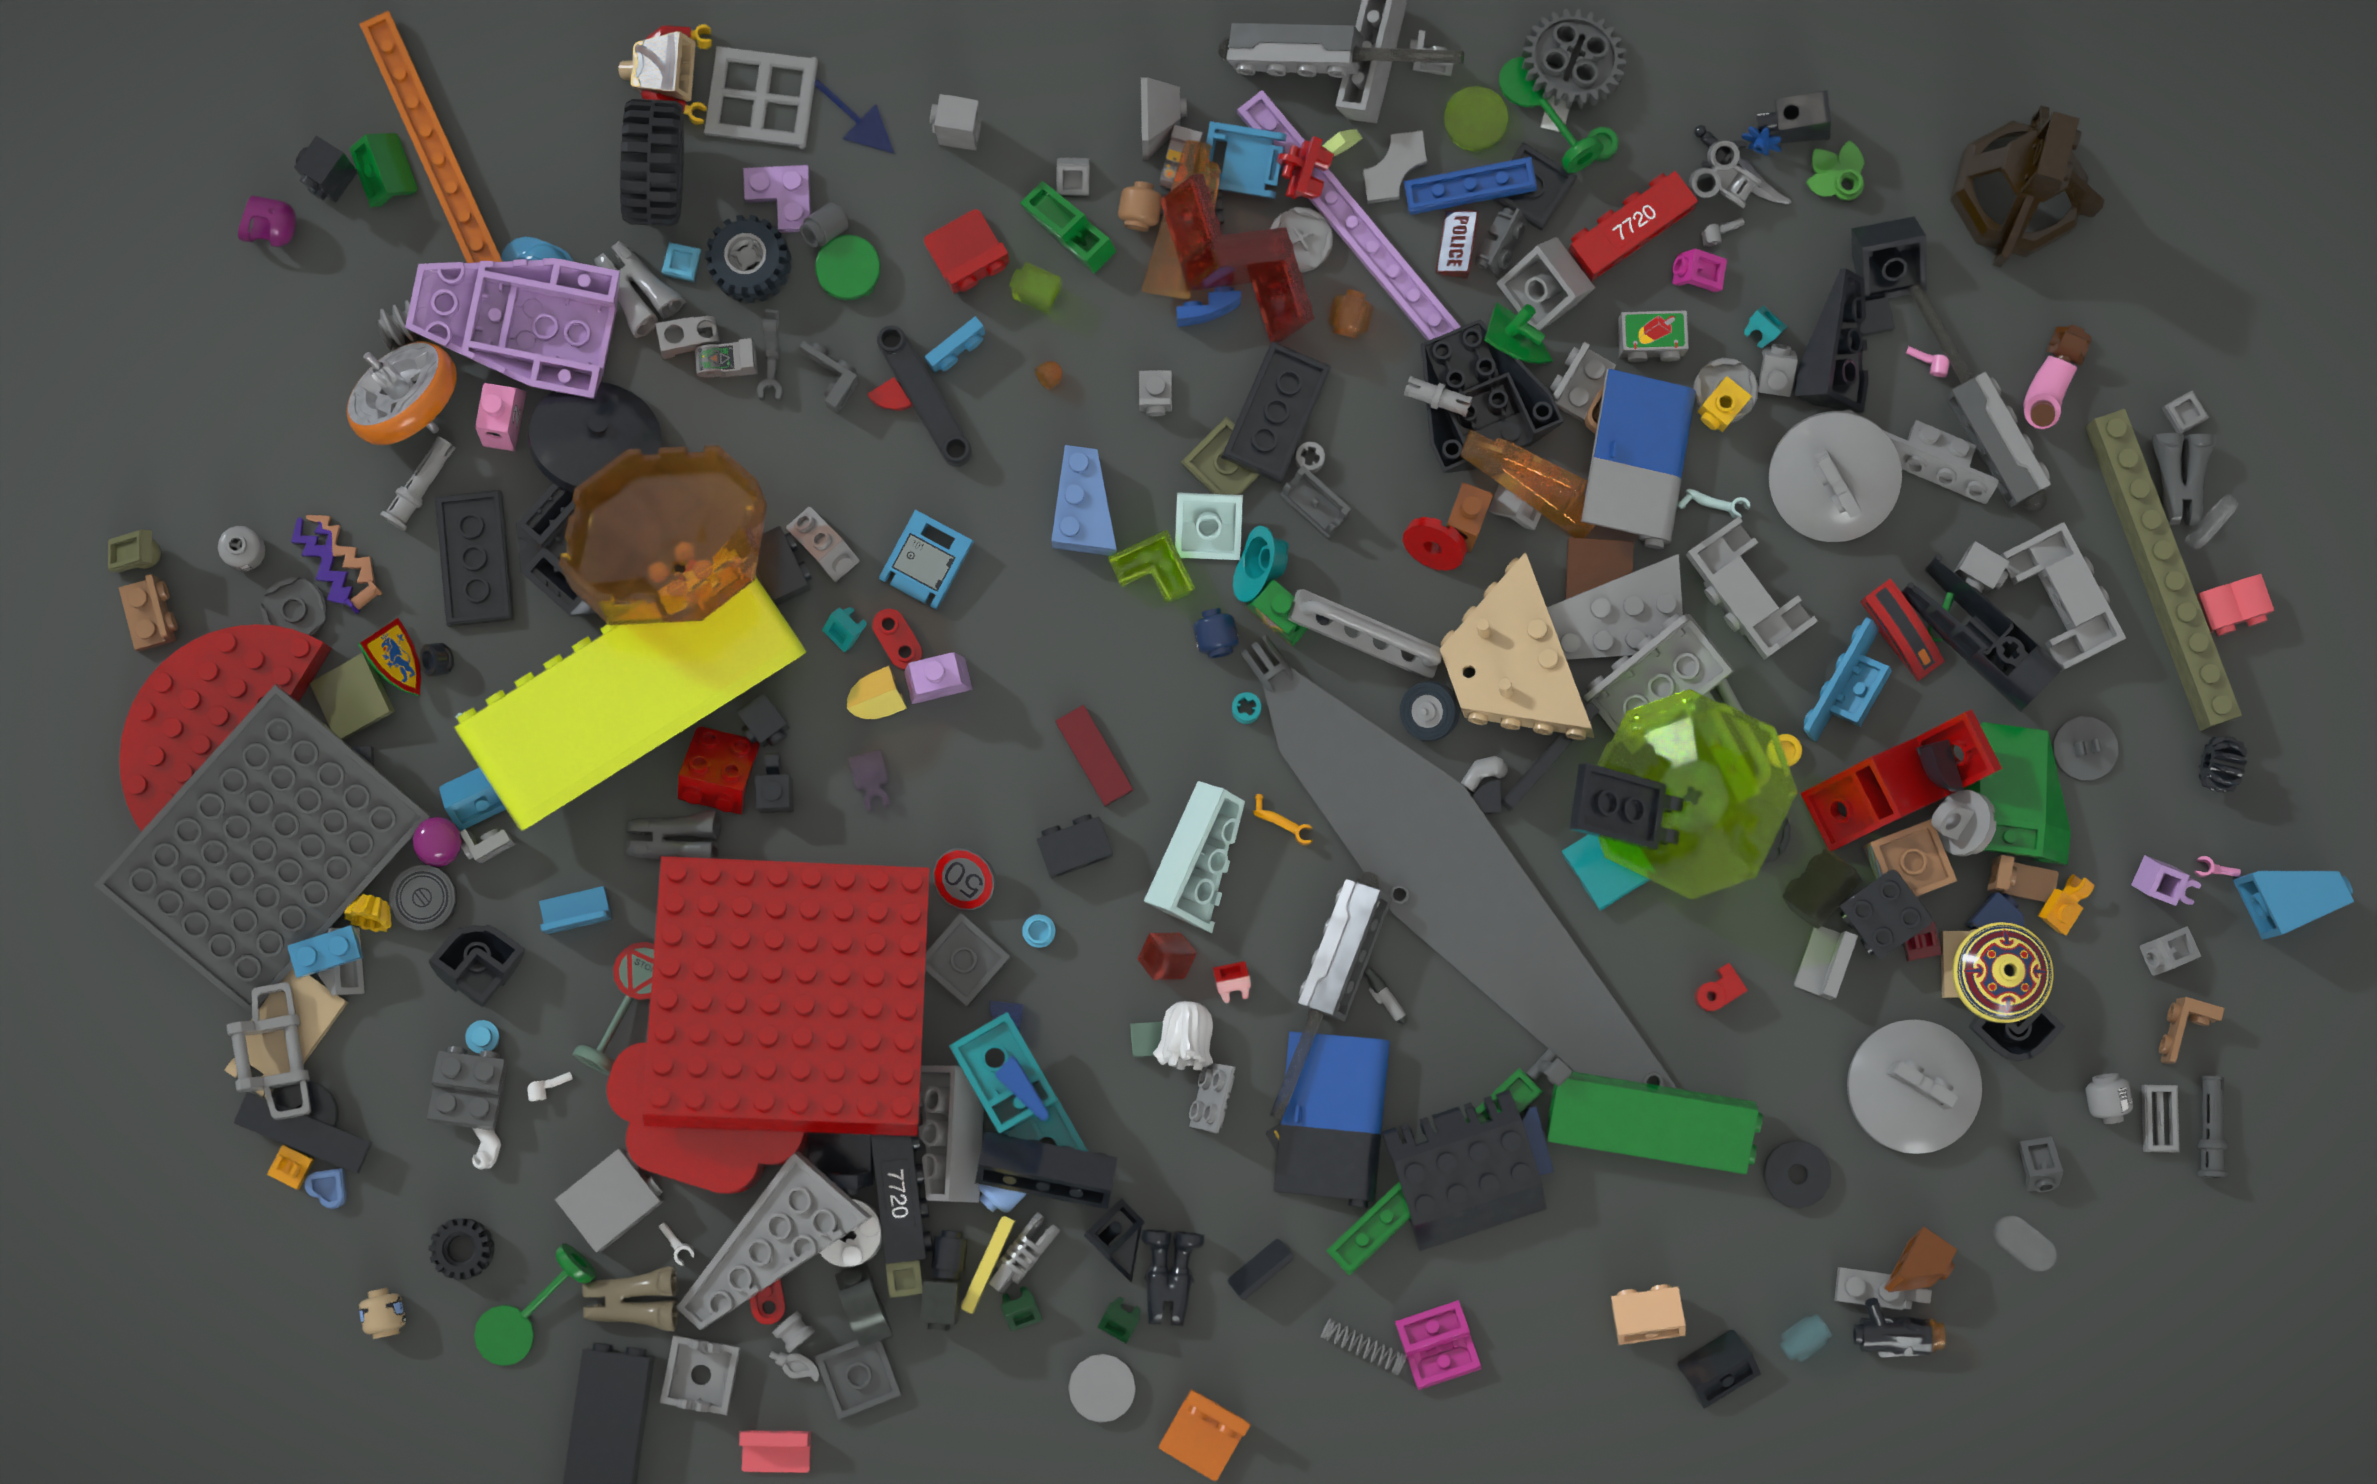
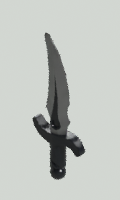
M1702 125L1694 129L1695 136L1701 138L1700 141L1708 148L1713 143L1719 141L1710 131L1707 132V129ZM1732 141L1738 148H1745L1747 146V143L1744 141ZM1721 146L1717 149L1715 153L1716 161L1722 165L1727 164L1731 159L1730 149L1726 146ZM1739 158L1736 165L1746 169L1762 181L1760 185H1755L1751 191L1752 193L1772 202L1785 204L1792 202L1791 199L1769 185L1754 170L1748 160ZM1708 161L1701 163V166L1704 168L1712 167Z

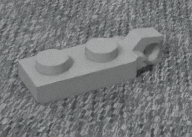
M1838 1267L1834 1301L1865 1305L1867 1299L1877 1298L1881 1307L1903 1310L1911 1309L1912 1301L1931 1303L1932 1290L1914 1289L1888 1292L1884 1287L1891 1274Z

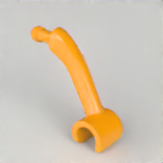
M1256 794V810H1253L1255 816L1295 834V840L1300 845L1305 846L1312 843V840H1302L1299 837L1301 830L1313 829L1310 825H1298L1278 813L1263 810L1262 794Z

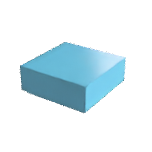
M669 242L662 275L695 283L702 254L701 249Z

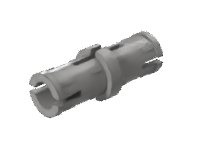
M1413 376L1409 377L1408 385H1406L1404 396L1429 403L1433 409L1437 410L1440 407L1461 414L1464 417L1468 413V408H1470L1473 398L1445 389L1444 384L1439 383L1437 386Z

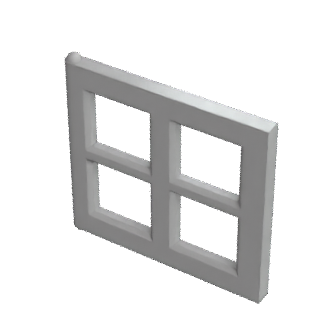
M717 47L704 134L796 146L804 149L807 142L818 66L817 57L806 58ZM729 62L759 66L755 92L725 88ZM773 67L803 71L800 97L769 93ZM723 97L754 101L750 127L720 123ZM767 103L798 106L794 132L764 129Z

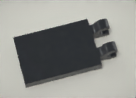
M1580 763L1578 766L1570 830L1647 850H1658L1659 845L1666 846L1668 843L1678 845L1680 831L1661 827L1663 812L1672 813V810L1683 812L1684 799L1667 795V784L1590 763Z

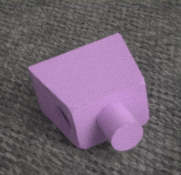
M955 652L908 663L904 671L912 704L973 690L965 657Z

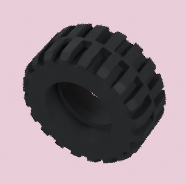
M631 99L626 102L624 107L620 161L622 219L628 224L672 227L680 221L684 169L683 105L677 101Z

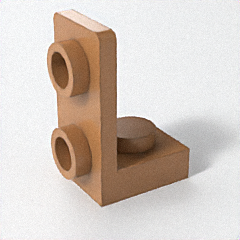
M2005 855L1992 859L1987 887L1989 892L2006 893L2009 896L2046 903L2057 886L2059 873L2055 870L2015 863V857Z
M2189 997L2178 998L2176 1003L2173 1002L2167 1015V1021L2171 1022L2167 1035H2163L2159 1045V1053L2162 1054L2161 1062L2165 1064L2176 1062L2188 1016H2190L2189 1022L2209 1026L2210 1022L2222 1021L2225 1008Z

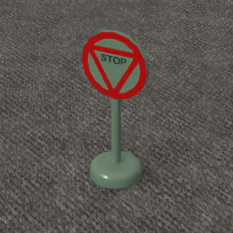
M649 942L634 943L623 949L618 955L613 967L614 981L619 990L626 996L597 1050L586 1045H579L572 1054L575 1059L602 1074L610 1076L615 1061L605 1055L604 1052L632 1000H650L654 944Z

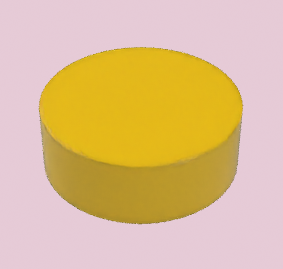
M1781 734L1769 743L1767 754L1775 766L1788 768L1796 764L1801 758L1802 746L1796 737L1789 734Z

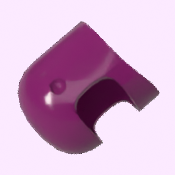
M251 195L239 225L238 238L240 241L246 242L264 239L269 240L272 247L285 246L291 241L296 230L295 211L287 202ZM254 218L252 229L249 233L250 221Z
M442 817L428 818L420 823L415 830L413 836L414 851L419 860L424 864L436 868L447 866L460 854L461 834L457 826L449 819Z

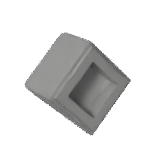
M1089 158L1057 159L1058 194L1089 196Z

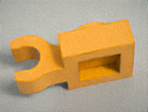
M2072 874L2067 880L2063 891L2054 889L2038 917L2057 933L2067 935L2083 910V907L2078 902L2091 894L2094 884L2087 878L2081 880Z

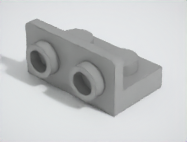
M1585 341L1580 350L1576 347L1572 349L1564 363L1569 366V369L1564 377L1558 374L1549 388V391L1553 393L1552 397L1557 407L1581 422L1585 420L1589 407L1604 385L1606 370H1614L1616 364L1588 349L1590 344Z

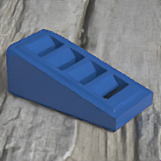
M1012 1055L995 1073V1077L1042 1122H1046L1049 1118V1112L1017 1058Z

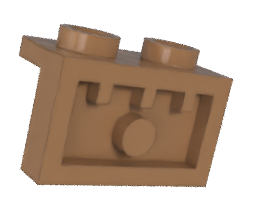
M153 574L146 575V580L119 587L134 650L137 652L176 641L174 631L178 630L177 621L173 612L168 611L166 600L170 599L168 587L164 580L161 581Z

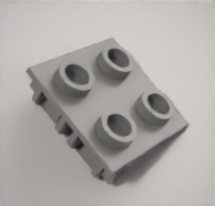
M1213 1063L1201 1070L1198 1077V1095L1192 1103L1189 1112L1191 1119L1189 1127L1215 1134L1219 1132L1226 1113L1224 1109H1227L1228 1106L1226 1102L1230 1098L1228 1094L1232 1090L1235 1076H1233L1235 1067Z

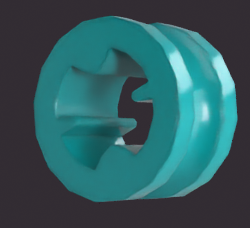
M1250 692L1238 694L1232 703L1233 717L1242 724L1255 722L1261 713L1260 699ZM1244 700L1247 704L1252 702L1255 704V707L1252 708V712H1254L1252 715L1249 716L1246 712L1241 714L1238 712V709L1241 708V704H1239L1241 701Z

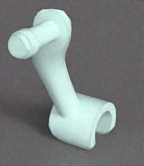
M1687 489V495L1677 504L1680 509H1684L1686 504L1693 499L1703 506L1728 511L1734 519L1738 516L1742 517L1735 510V504H1741L1745 509H1750V502L1746 498L1738 497L1733 502H1727L1709 497L1693 489Z

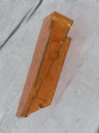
M1194 140L1185 141L1142 286L1144 293L1170 298L1190 299L1192 268L1206 269L1220 178L1218 164L1209 159L1210 149L1212 148L1211 144Z
M1469 431L1461 451V456L1574 538H1585L1596 526L1581 522L1585 495L1582 493L1585 491L1588 483L1587 480L1509 441L1499 438L1493 441L1475 431Z

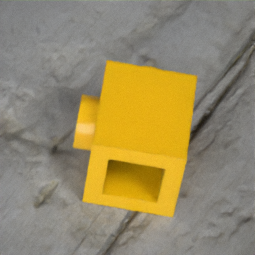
M1726 376L1698 410V413L1702 416L1701 421L1710 429H1719L1723 433L1752 396Z

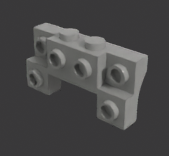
M1738 516L1725 527L1688 551L1686 557L1705 582L1703 584L1706 587L1704 592L1713 605L1719 604L1726 613L1724 619L1728 626L1734 632L1739 631L1742 636L1746 635L1765 660L1818 621L1814 616L1811 618L1800 604L1802 600L1798 595L1781 608L1777 606L1741 558L1742 555L1754 548L1759 542L1755 537L1753 539L1750 538L1741 526L1743 521Z
M2065 522L2000 555L2010 561L2006 571L2009 573V577L2014 585L2036 574L2038 575L2065 625L2067 632L2045 643L2052 658L2063 667L2060 672L2126 639L2108 605L2110 603L2108 593L2103 586H2098L2093 577L2094 568L2087 557L2082 556Z

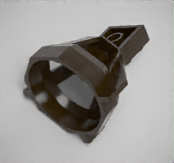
M2040 106L2033 115L2030 125L2012 120L1968 144L1963 151L1950 201L1975 243L1997 249L1993 262L1994 266L2002 267L2009 259L2011 253L2027 257L2071 233L2077 225L2079 214L2093 218L2103 208L2105 200L2087 184L2089 177L2072 151L2076 150L2081 137V131L2077 130L2080 118L2055 111L2049 115V107ZM2005 137H2018L2009 142L2006 147L1982 153L1994 140ZM1998 171L2002 172L2015 195H2017L2002 226L1993 221L1980 206L1975 195L1973 178ZM2066 191L2072 205L2067 214L2060 221L2046 229L2025 232L2039 203L2045 202Z

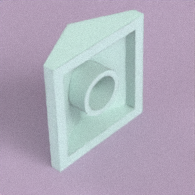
M1177 493L1175 558L1240 560L1243 495Z

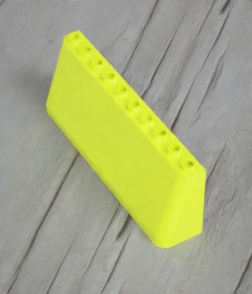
M730 549L726 550L713 559L716 565L704 571L701 566L687 574L685 578L688 582L679 588L671 584L657 593L658 601L649 606L646 601L642 602L628 611L631 617L624 622L619 623L615 619L600 628L603 635L591 641L589 636L571 646L574 653L564 659L558 654L543 664L546 670L534 677L532 672H529L514 682L517 686L514 690L505 694L502 689L487 698L485 701L488 706L476 712L473 707L456 717L459 724L454 726V729L520 830H524L806 653L800 640L739 551L732 553Z

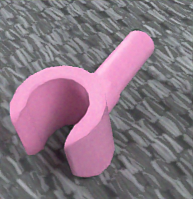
M1908 347L1906 354L1931 364V375L1942 378L1947 376L1950 362L1946 356H1932L1913 347Z
M2201 856L2196 860L2198 862H2206L2209 866L2208 872H2194L2200 878H2205L2211 873L2239 877L2241 874L2240 869L2214 864L2213 860L2207 856Z

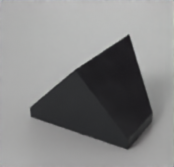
M1121 1198L1084 1236L1132 1283L1141 1227L1145 1222Z

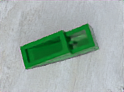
M1042 181L1020 202L1021 206L1037 223L1093 274L1117 252L1109 237L1087 220L1085 214Z

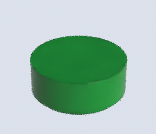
M1607 127L1593 129L1588 137H1597L1604 145L1603 151L1596 160H1609L1615 155L1619 141L1616 133Z

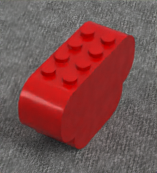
M637 1043L629 1046L619 1054L613 1064L607 1082L608 1102L619 1117L629 1121L626 1132V1147L632 1160L644 1170L712 1192L736 1194L753 1187L761 1178L766 1164L784 1165L795 1152L799 1151L802 1154L808 1144L810 1132L644 1126L642 1102L647 1043Z

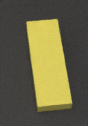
M1006 1216L1001 1217L961 1304L962 1310L971 1314L975 1312L1016 1222L1015 1220Z

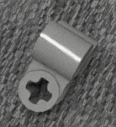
M1718 141L1713 143L1707 152L1708 162L1712 166L1711 169L1700 168L1695 170L1690 176L1689 187L1699 197H1711L1719 191L1728 200L1744 209L1746 206L1745 200L1755 185H1760L1762 181L1746 169L1736 165L1740 158V152L1734 143ZM1721 146H1726L1731 151V159L1725 165L1719 164L1715 158V153ZM1704 173L1709 174L1713 179V186L1707 192H1702L1697 187V179Z

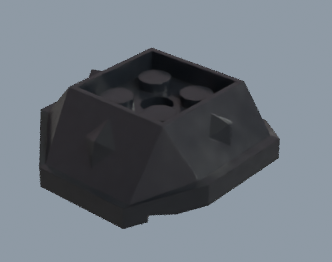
M553 483L516 523L521 573L571 617L616 612L661 563L660 519L629 491L609 497H590L572 493ZM598 540L599 548L595 553H584V546L588 541Z

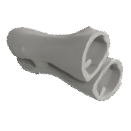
M618 241L611 246L618 261L624 265L619 270L618 302L622 307L632 334L635 338L650 333L656 327L655 323H659L654 312L632 287L631 282L636 283L663 319L677 313L686 301L677 291L658 279L626 244ZM604 253L594 259L597 267L617 270L615 268L616 265Z

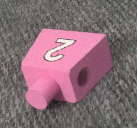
M488 383L483 384L476 419V431L483 447L516 451L527 393L525 390Z

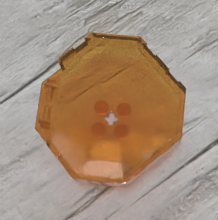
M705 445L704 452L688 453L685 446L659 448L658 454L643 455L641 449H628L575 488L572 499L575 504L574 515L569 516L565 533L568 545L566 553L561 554L559 566L571 589L608 625L702 621L755 580L767 502L757 479L719 445ZM686 564V571L684 573H674V566Z

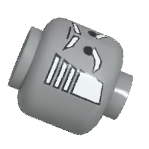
M234 526L222 533L218 541L219 556L227 565L237 571L255 569L265 557L266 548L263 539L259 534L246 526Z
M2118 1073L2101 1074L2092 1077L2093 1082L2089 1083L2086 1087L2090 1114L2096 1118H2103L2104 1124L2124 1121L2123 1115L2130 1113L2133 1109L2129 1082L2126 1079L2120 1078Z

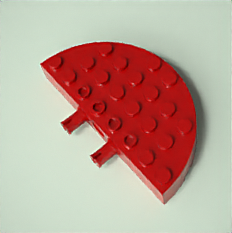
M254 624L223 628L205 634L187 643L165 659L139 690L127 715L121 737L119 759L122 789L127 806L140 831L144 830L276 683L299 702L333 648L308 634L290 628Z

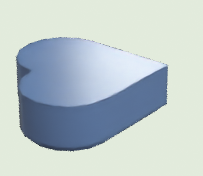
M344 1168L314 1172L305 1180L304 1187L306 1192L312 1197L319 1198L320 1203L324 1207L336 1209L345 1203L347 1189Z

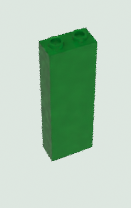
M1573 1072L1560 1087L1554 1083L1545 1133L1547 1142L1747 1174L1748 1165H1754L1757 1146L1753 1145V1138L1755 1132L1760 1133L1763 1113L1759 1112L1755 1101Z

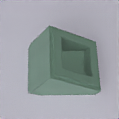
M1163 1022L1130 1024L1133 1058L1154 1056L1153 1052L1158 1048L1161 1041Z

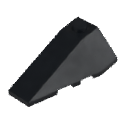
M1846 268L1839 271L1799 364L1798 377L1795 382V396L1815 406L1864 413L1869 382L1868 370L1863 371L1862 351H1867V340L1862 339L1860 332L1861 322L1866 318L1865 281L1863 277Z

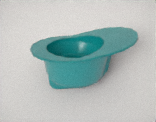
M1265 526L1255 527L1250 532L1244 551L1236 566L1233 576V590L1239 601H1253L1261 593L1266 582L1280 578L1286 570L1289 543L1273 537L1272 532Z

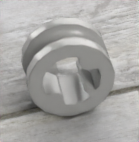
M1306 442L1299 446L1295 458L1299 469L1303 465L1311 473H1316L1322 468L1325 453L1319 444ZM1308 450L1315 451V457L1319 459L1318 463L1313 461L1311 466L1306 465L1305 458L1301 456L1302 453L1308 454Z

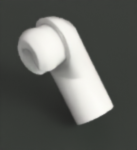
M472 1128L481 1141L477 1154L473 1155V1164L478 1169H489L497 1161L501 1147L500 1139L494 1131Z

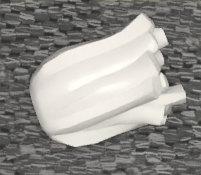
M1183 1001L1175 1003L1166 1010L1161 1041L1158 1048L1153 1052L1161 1065L1164 1066L1166 1063H1169V1066L1177 1067L1179 1070H1184L1186 1066L1194 1065L1193 1070H1202L1203 1067L1213 1064L1209 1053L1213 1022L1207 1008L1199 1003Z

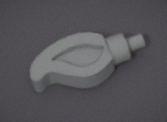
M771 1351L769 1357L776 1360L775 1364L781 1366L789 1377L802 1378L810 1376L815 1382L818 1381L820 1376L819 1370L814 1362L800 1353L788 1355L783 1352L777 1354Z

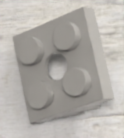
M674 1335L660 1403L677 1406L682 1409L728 1415L741 1347ZM697 1365H705L711 1371V1378L704 1385H698L692 1380L691 1373Z

